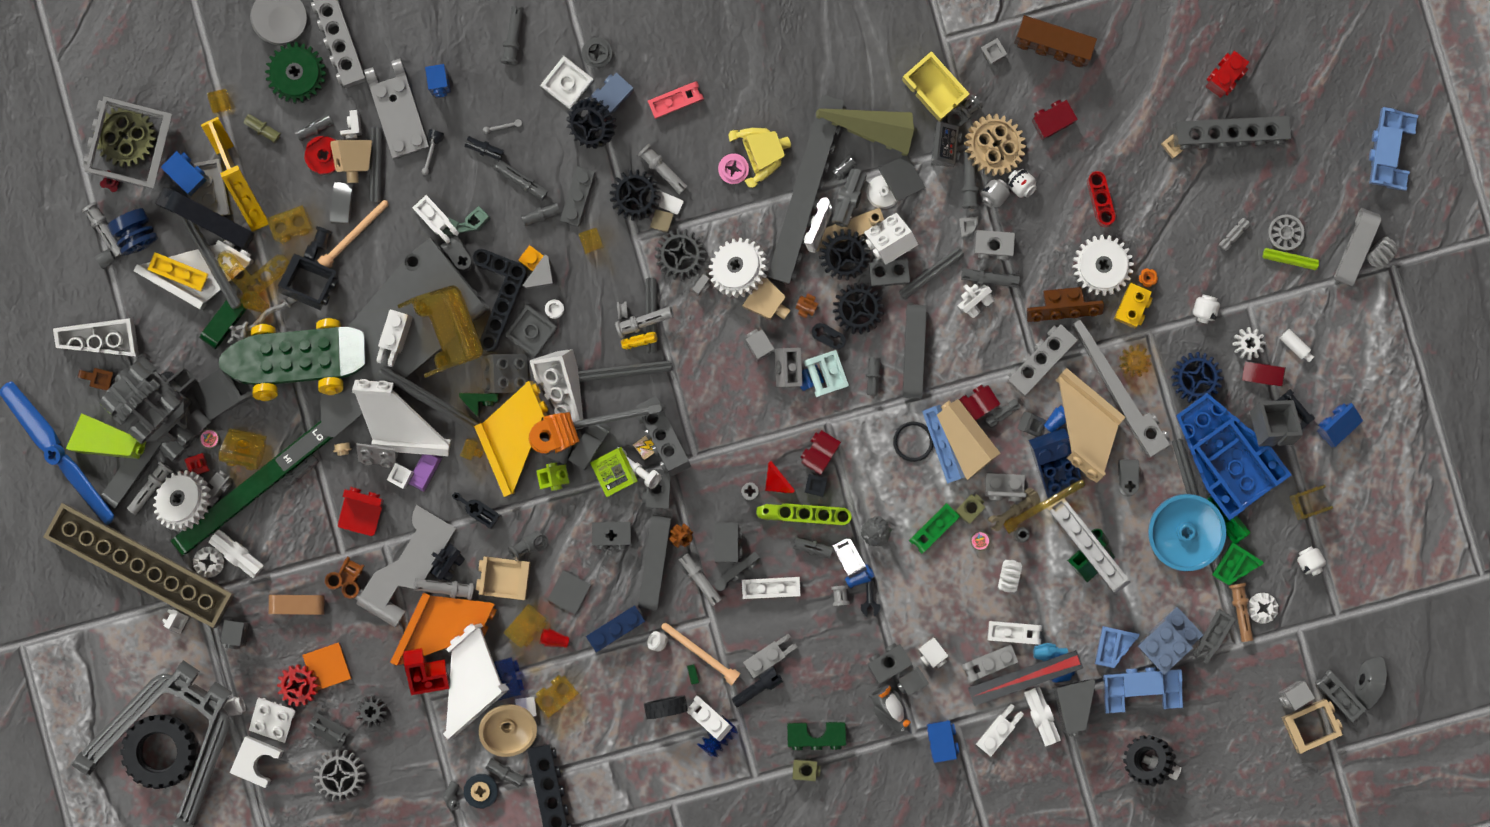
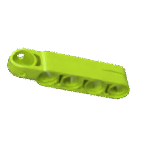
M765 504L756 509V515L761 519L842 526L848 524L852 517L848 509L839 507ZM787 507L790 509L791 514L788 518L781 517V508ZM768 509L769 512L765 514L763 510ZM801 509L809 510L810 516L808 519L800 518L799 511ZM826 510L829 513V518L826 521L820 520L818 517L819 511ZM840 511L848 514L846 522L838 520L837 515Z

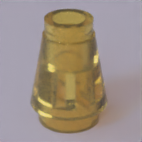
M246 291L241 297V303L246 309L260 313L269 309V304L255 291Z

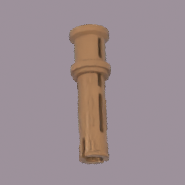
M1246 583L1229 585L1233 596L1232 605L1236 607L1241 642L1254 640L1247 608L1249 599L1246 597Z

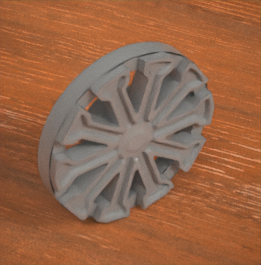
M1281 215L1276 217L1269 225L1268 237L1272 245L1277 249L1284 251L1292 250L1301 244L1304 238V227L1298 218L1292 215ZM1289 219H1292V223L1288 225ZM1295 224L1299 225L1298 228L1293 229ZM1274 230L1279 233L1272 234L1271 231ZM1301 232V235L1299 236L1294 233ZM1280 236L1276 242L1273 240V238ZM1292 238L1297 239L1298 242L1295 243ZM1282 240H1283V247L1279 245ZM1288 241L1290 242L1291 247L1287 246Z

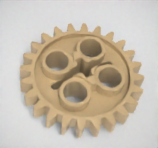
M988 114L985 120L982 116L979 122L975 121L973 123L974 127L971 126L968 129L970 133L965 135L969 139L964 143V145L969 146L965 152L971 153L967 159H974L972 166L978 164V171L984 168L985 175L990 171L992 176H995L997 172L1000 176L1004 172L1008 174L1011 172V168L1015 169L1018 167L1016 163L1022 162L1020 157H1023L1025 153L1021 150L1026 148V145L1021 144V142L1025 138L1019 136L1023 132L1022 130L1016 131L1018 124L1011 125L1012 119L1006 122L1005 116L999 119L998 114H995L992 119L991 115ZM995 129H999L1002 132V137L996 134ZM979 137L985 139L986 145L980 142ZM1004 146H1008L1011 153H1007ZM988 154H992L995 161H991Z

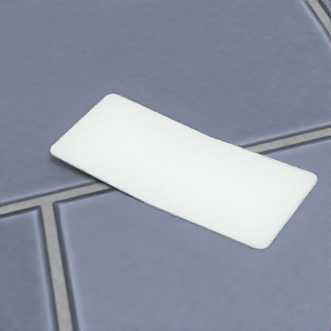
M651 190L646 198L647 202L651 199ZM662 191L655 194L661 196V200H655V202L659 203V207L674 214L679 213L683 200Z

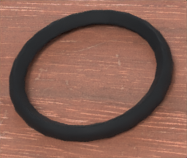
M911 421L897 429L893 438V445L896 453L902 459L909 462H917L925 459L930 454L933 448V441L926 425ZM911 425L923 428L930 439V445L926 453L917 458L905 456L897 445V438L901 430Z

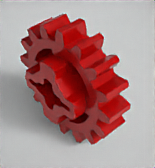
M297 664L295 668L293 665L289 666V671L283 670L284 676L278 677L281 680V683L277 684V687H281L278 694H284L282 700H289L288 705H293L294 702L296 707L300 706L301 702L303 705H307V699L313 701L314 697L312 695L318 694V691L315 690V687L320 686V684L315 683L318 676L313 677L314 670L307 671L308 666H304L302 669L301 664ZM298 673L304 674L307 678L301 677ZM299 682H300V683L304 682V684H301V686H299V688H293V689H292V687H294L295 685H297ZM290 692L294 693L298 698L293 697Z

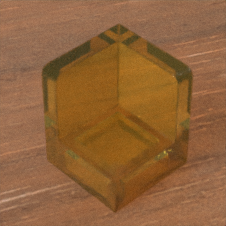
M597 228L578 234L585 254L603 248Z

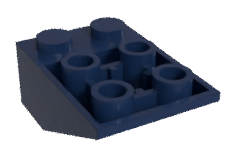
M1065 428L1028 440L1048 499L1084 487L1079 468L1073 466L1071 461L1067 459L1072 451L1069 435Z

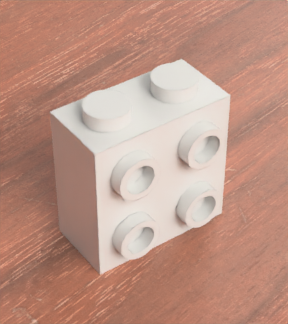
M897 213L887 217L864 232L870 251H873L877 260L881 259L885 265L918 245L912 231Z

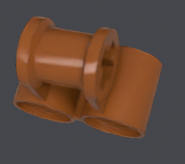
M347 556L339 573L331 572L325 577L326 586L330 589L342 587V593L346 598H355L361 589L356 581L360 577L365 565H359ZM334 575L339 578L337 586L330 584V578ZM351 584L356 587L354 595L347 593V587Z

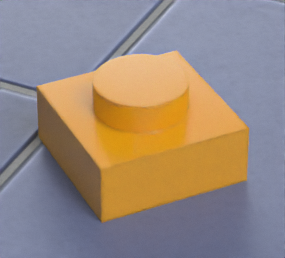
M529 245L518 261L533 271L544 255Z

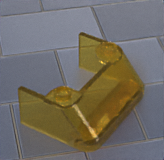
M451 285L416 296L397 305L398 308L413 305L415 312L419 316L430 317L442 352L437 353L434 359L437 369L425 373V378L482 356L481 343L458 287Z

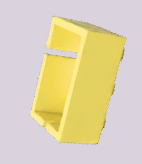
M932 51L902 77V81L912 92L917 91L916 97L939 122L969 97L968 91Z

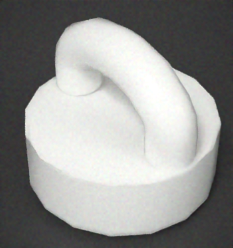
M655 631L648 638V648L660 652L666 647L668 638L666 635Z

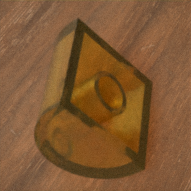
M229 428L219 450V461L225 462L229 466L239 465L244 466L247 470H258L264 456L267 436Z

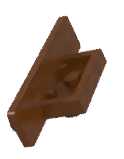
M1082 287L1044 290L1045 306L1027 308V322L1102 315L1104 303L1102 300L1084 302Z

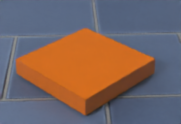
M340 642L302 655L305 665L308 666L307 671L314 670L312 676H318L315 683L320 684V686L315 687L316 691L352 679Z

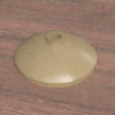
M512 704L493 708L483 717L479 725V738L484 748L490 753L502 757H511L526 751L534 742L537 734V726L533 715L527 709Z

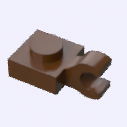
M94 368L93 373L79 370L78 378L90 380V387L107 391L111 386L114 373Z

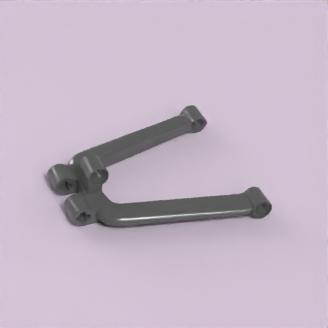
M183 660L173 675L160 674L151 679L89 743L83 752L81 751L72 766L89 776L96 768L100 758L164 693H171L198 709L209 720V727L181 808L176 816L177 819L171 826L194 827V822L199 813L229 729V716L223 707L230 698L232 691L218 682H214L208 692L196 684L192 685L200 671Z

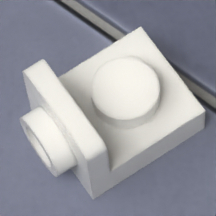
M358 110L349 111L350 116H347L348 128L351 127V130L340 131L341 136L346 137V140L357 139V136L362 135L360 112Z

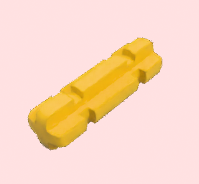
M649 332L645 335L641 334L629 339H622V348L627 350L632 347L635 348L657 342V334Z

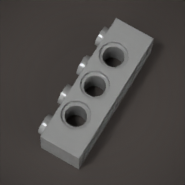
M1061 324L1058 327L1054 325L1047 332L1049 337L1045 341L1041 339L1034 346L1036 351L1032 355L1028 353L1021 360L1022 366L1019 369L1014 367L1008 374L1010 378L1007 382L1023 397L1077 341ZM1051 340L1058 342V350L1050 349L1049 342ZM1038 354L1045 356L1046 362L1044 364L1036 362ZM1023 369H1031L1033 372L1032 377L1025 378L1023 376Z

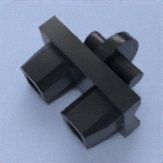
M449 544L446 550L442 548L439 554L434 551L431 555L435 559L432 562L434 567L430 572L440 580L450 581L454 576V572L450 570V567L453 563L458 566L462 565L465 558L460 554L461 551Z

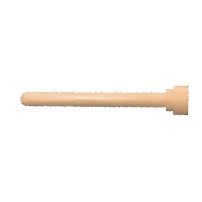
M383 200L328 255H321L317 261L321 265L331 268L334 263L333 260L388 207V202Z
M662 624L661 627L665 632L722 673L727 683L731 686L741 674L736 669L726 668L669 624Z

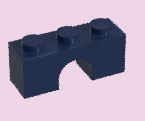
M636 605L587 635L586 638L597 653L646 621Z

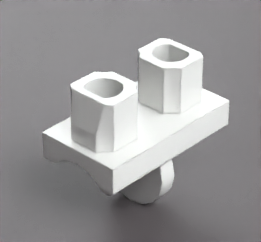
M976 284L972 287L964 285L963 288L966 292L961 295L963 301L957 306L960 310L975 318L980 313L976 304L981 301L985 306H989L994 302L991 295L992 290L985 284H982L980 287Z

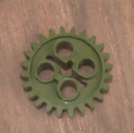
M111 108L112 114L109 115L106 112L98 143L100 145L97 147L98 151L103 150L100 156H107L105 161L108 163L113 159L112 165L114 166L119 162L122 168H124L125 163L129 167H132V162L139 165L138 159L140 158L146 161L144 155H151L148 149L155 148L151 142L157 141L156 138L152 137L156 131L150 129L154 126V123H147L150 120L149 116L143 117V114H137L120 108L116 111ZM126 119L127 125L120 128L119 121ZM137 130H142V137L135 139L134 133ZM123 133H124V134H127V136H128V139H127V140H126V139H123V137H122V134H123ZM111 134H115L116 140L113 143H108V137ZM130 145L131 152L124 154L123 148Z

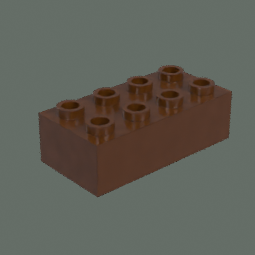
M1024 15L1014 44H1017V47L1020 49L1036 50L1035 53L1038 55L1046 56L1048 54L1054 56L1053 59L1064 62L1067 60L1072 62L1073 66L1082 68L1087 66L1091 60L1097 38Z

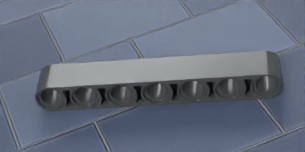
M191 400L188 403L189 409L193 404V401ZM146 442L145 450L139 459L127 458L101 494V498L106 504L115 510L120 507L160 451L159 447L163 442Z

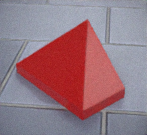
M770 461L768 463L765 491L794 493V488L773 462Z

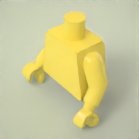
M747 128L740 130V132L733 130L728 134L730 142L739 137L744 138L742 141L756 174L754 178L745 180L747 186L751 188L757 186L759 181H763L781 166V159L785 157L783 150L791 147L788 137L779 139L775 131L770 132L766 128Z

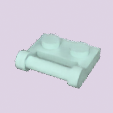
M836 350L803 361L805 367H808L816 390L814 392L816 397L849 386ZM819 362L827 384L826 388L822 387L815 363Z

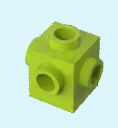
M557 462L546 464V468L536 471L540 489L551 488V491L563 489L562 485L569 484L566 464L558 466Z

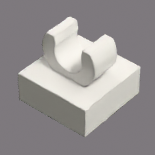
M169 609L167 611L170 613L168 619L163 618L164 627L181 634L189 616L177 610Z

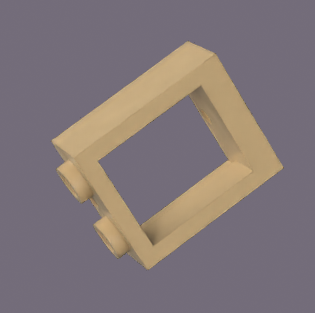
M1322 699L1281 717L1297 753L1301 754L1343 735L1341 732L1343 730L1342 724L1339 719H1335L1333 714L1335 709L1331 701L1328 702L1327 699ZM1323 707L1334 732L1305 745L1294 719Z

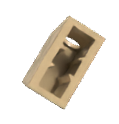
M372 140L331 141L335 169L337 172H347V183H359L358 172L368 171Z
M762 278L763 284L757 285L758 290L753 289L752 294L749 295L742 307L768 320H771L774 314L785 320L791 311L782 305L786 298L785 295L767 278Z

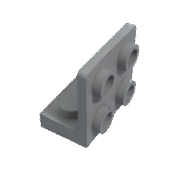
M986 473L985 496L993 501H1001L1002 497H1008V501H1022V498H1025L1027 494L1024 493L1025 475Z

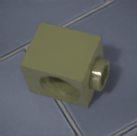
M971 494L955 512L967 524H970L984 510V501L977 494L975 496ZM970 502L976 505L974 513H969L966 510V505Z
M794 759L792 779L816 781V777H820V765H817V761ZM804 765L812 767V773L808 776L801 773V768Z

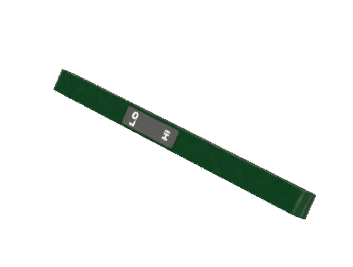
M321 421L211 507L208 512H205L203 515L204 519L198 520V525L194 523L192 529L187 527L186 531L182 530L171 539V543L182 556L186 555L334 437L322 435Z

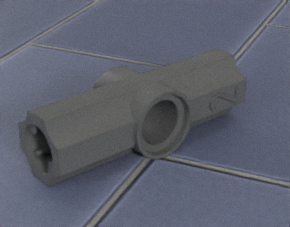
M851 169L845 186L840 190L837 201L838 205L832 222L840 227H848L854 209H857L860 203L861 190L867 174L862 170Z

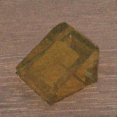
M226 89L207 93L212 113L231 109Z

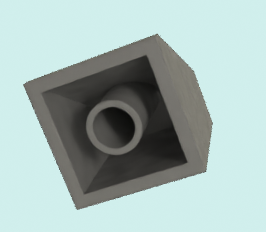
M1087 679L1053 687L1063 733L1073 737L1081 735L1082 731L1086 730L1095 680Z

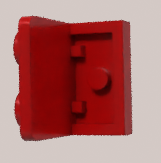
M350 487V490L344 489L343 497L345 499L338 527L374 536L384 500L379 498L380 494L369 492L368 495L361 494V489Z

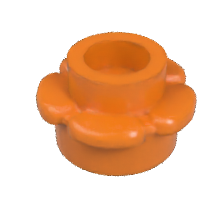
M1148 268L1142 270L1141 275H1139L1140 283H1143L1145 287L1155 285L1158 281L1156 271L1153 269L1149 270Z

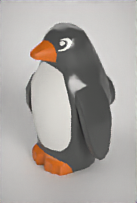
M886 685L869 694L874 703V712L878 719L896 732H904L911 722L904 717L902 699L899 693L891 688L890 685Z

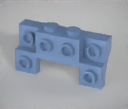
M1381 108L1378 128L1372 134L1374 147L1369 153V160L1372 166L1369 184L1403 191L1407 190V180L1410 171L1396 169L1402 133L1416 134L1415 129L1418 115L1392 108Z
M1157 667L1145 668V672H1138V668L1126 669V673L1103 675L1105 713L1125 712L1124 697L1162 694L1163 709L1183 708L1182 669L1169 670L1165 675L1160 670L1157 671Z

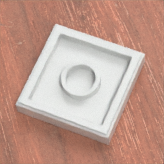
M563 56L540 87L571 109L572 105L578 101L594 79Z

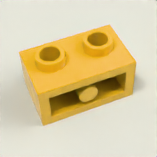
M1130 283L1114 320L1134 329L1138 325L1141 326L1145 318L1143 314L1145 307L1149 308L1153 299L1150 297L1152 292Z

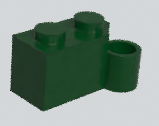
M1098 528L1092 530V534L1112 559H1114V554L1107 546L1109 540L1103 531ZM1078 550L1067 560L1075 572L1087 583L1098 574L1081 550Z

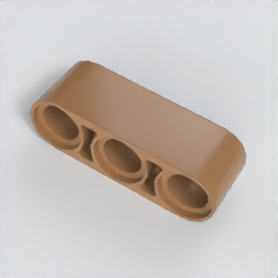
M269 595L268 614L324 615L325 595Z

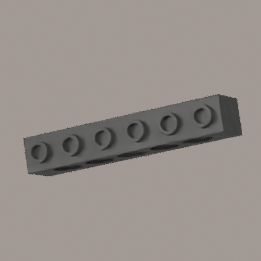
M1290 117L1179 121L1173 124L1174 147H1180V150L1192 149V146H1199V149L1211 148L1210 145H1218V148H1227L1229 144H1236V147H1246L1248 143H1255V146H1265L1267 142H1274V145H1284L1286 141L1291 139ZM1266 127L1272 129V136L1267 135ZM1248 128L1254 131V137H1250L1247 134ZM1229 129L1235 131V138L1229 136ZM1210 130H1214L1216 132V139L1210 137ZM1191 131H1195L1198 134L1197 140L1191 137Z

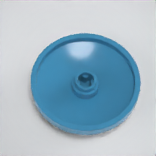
M1179 494L1168 498L1156 508L1149 522L1148 538L1153 552L1165 565L1180 571H1194L1206 567L1218 557L1225 543L1226 526L1220 511L1209 500L1194 494Z

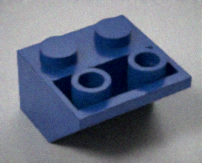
M1352 403L1340 404L1332 411L1334 414L1332 417H1326L1318 424L1320 428L1317 432L1332 448L1336 447L1363 422V419Z

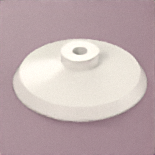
M882 175L873 178L869 182L867 198L873 206L880 209H888L897 203Z

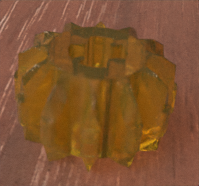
M1130 345L1129 352L1125 349L1122 351L1126 357L1120 356L1119 360L1125 361V363L1119 366L1120 368L1126 366L1124 374L1131 371L1130 377H1134L1135 372L1138 377H1141V370L1145 373L1149 371L1145 366L1152 365L1151 362L1146 361V359L1151 358V355H1144L1147 352L1146 348L1140 352V345H1137L1134 351L1133 346ZM1132 356H1133V358H1136V357L1139 358V360H1138L1139 366H1138L1137 364H1136V365H1132V362H1133V360L1131 359Z

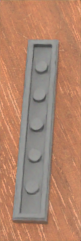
M1063 496L1047 507L1115 594L1131 583Z

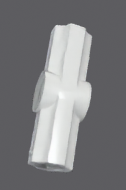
M218 530L211 537L209 543L224 554V557L230 563L240 567L250 577L255 578L263 569L264 565L249 554V551L237 541L234 542L223 531Z
M1040 686L1025 691L1024 694L1031 709V717L1036 728L1038 727L1044 745L1048 746L1061 741L1053 722V714L1049 705L1046 704Z

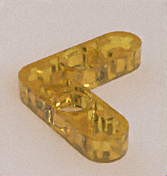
M222 251L217 257L219 266L244 295L249 298L256 297L282 276L289 264L288 259L284 255H276L251 276L230 251ZM224 256L227 258L231 257L229 260L233 265L232 268L227 263L222 264ZM278 260L281 262L285 260L283 268L279 266L275 269L276 274L269 268L272 265L274 269L278 265ZM238 269L244 271V276L241 279L233 277L234 272ZM264 271L271 273V278L268 281H262L260 278ZM255 278L262 284L261 287L258 284L254 286L255 291L253 293L251 291L246 292L249 284L251 286L256 284Z

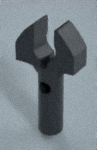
M874 581L866 583V602L861 604V611L866 617L869 604L874 608L873 617L880 611V604L874 601Z

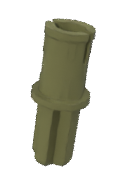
M248 114L244 119V124L258 132V135H263L273 143H276L281 133L268 126L267 122L263 123L251 114Z

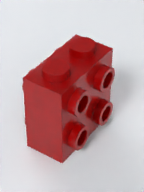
M1233 51L1231 55L1227 53L1218 64L1220 66L1219 70L1215 68L1206 79L1209 83L1205 87L1220 98L1224 94L1228 96L1237 85L1234 81H1239L1248 71L1246 66L1249 61L1236 51Z

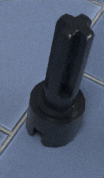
M774 666L760 674V680L732 698L733 704L736 707H740L765 689L772 690L781 684L783 679L776 673Z

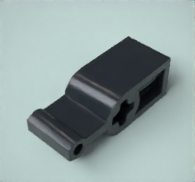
M454 492L452 495L454 500L461 501L466 505L465 510L468 515L489 529L494 527L501 516L481 501L476 499L467 501L457 492ZM478 503L479 505L477 508L479 509V511H474L472 513V508L470 506L472 504L476 505ZM483 513L492 518L493 520H490L489 518L484 516Z

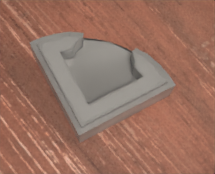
M978 216L959 219L961 238H965L974 232L978 224Z

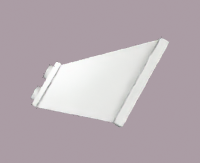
M218 240L217 244L209 246L229 282L254 262L250 258L251 254L242 249L238 252L233 249L235 245L227 240L223 242ZM198 249L168 258L208 273L209 276L202 292L147 270L150 262L136 265L134 272L202 311L206 306V302L221 290Z
M366 379L355 380L352 393H355L371 434L372 446L395 449V452L449 455L451 440L444 439L393 391L394 383L368 381Z
M472 623L463 630L465 633L461 637L457 636L451 640V645L446 649L448 652L452 651L446 731L443 733L447 739L456 737L509 690L506 684H501L481 630L483 627L481 623L476 625Z

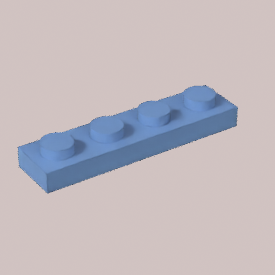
M937 405L922 412L948 484L965 478L937 417V414L942 411L941 405Z

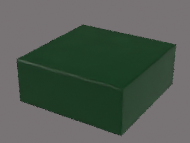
M695 664L688 665L687 669L691 685L699 683Z

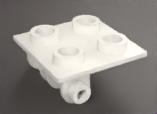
M258 697L249 731L285 743L292 718H294L296 711L292 707L288 708L282 706V704H276L277 702L273 703L266 700V698Z

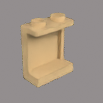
M484 556L483 560L479 562L478 571L482 573L481 579H477L476 590L479 591V595L526 600L531 562H516L515 560Z

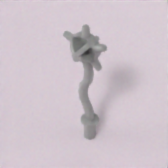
M290 297L284 298L282 304L265 310L259 319L247 326V321L243 325L230 326L232 331L231 338L227 341L228 344L251 336L250 331L252 327L261 324L273 312L284 309L287 306L291 308V305L297 300Z

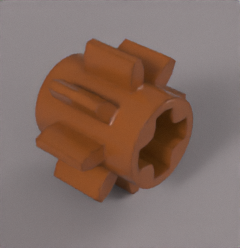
M808 293L806 297L800 296L795 309L799 310L798 315L807 318L808 315H814L819 304L815 302V296Z
M685 523L682 526L676 524L670 530L671 537H669V540L677 548L680 545L686 547L692 541L693 531Z

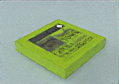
M622 447L590 462L606 497L638 482Z

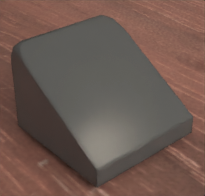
M1024 412L1017 429L1039 437L1046 420L1032 413Z

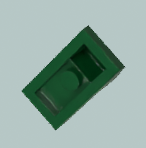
M459 393L460 399L477 417H479L480 402H483V406H494V403H499L498 394Z

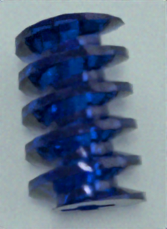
M724 716V720L732 726V729L721 741H718L712 734L707 732L709 739L702 737L704 745L697 743L709 756L718 757L719 755L716 750H724L721 744L726 746L729 744L726 738L733 740L732 732L739 733L736 726Z

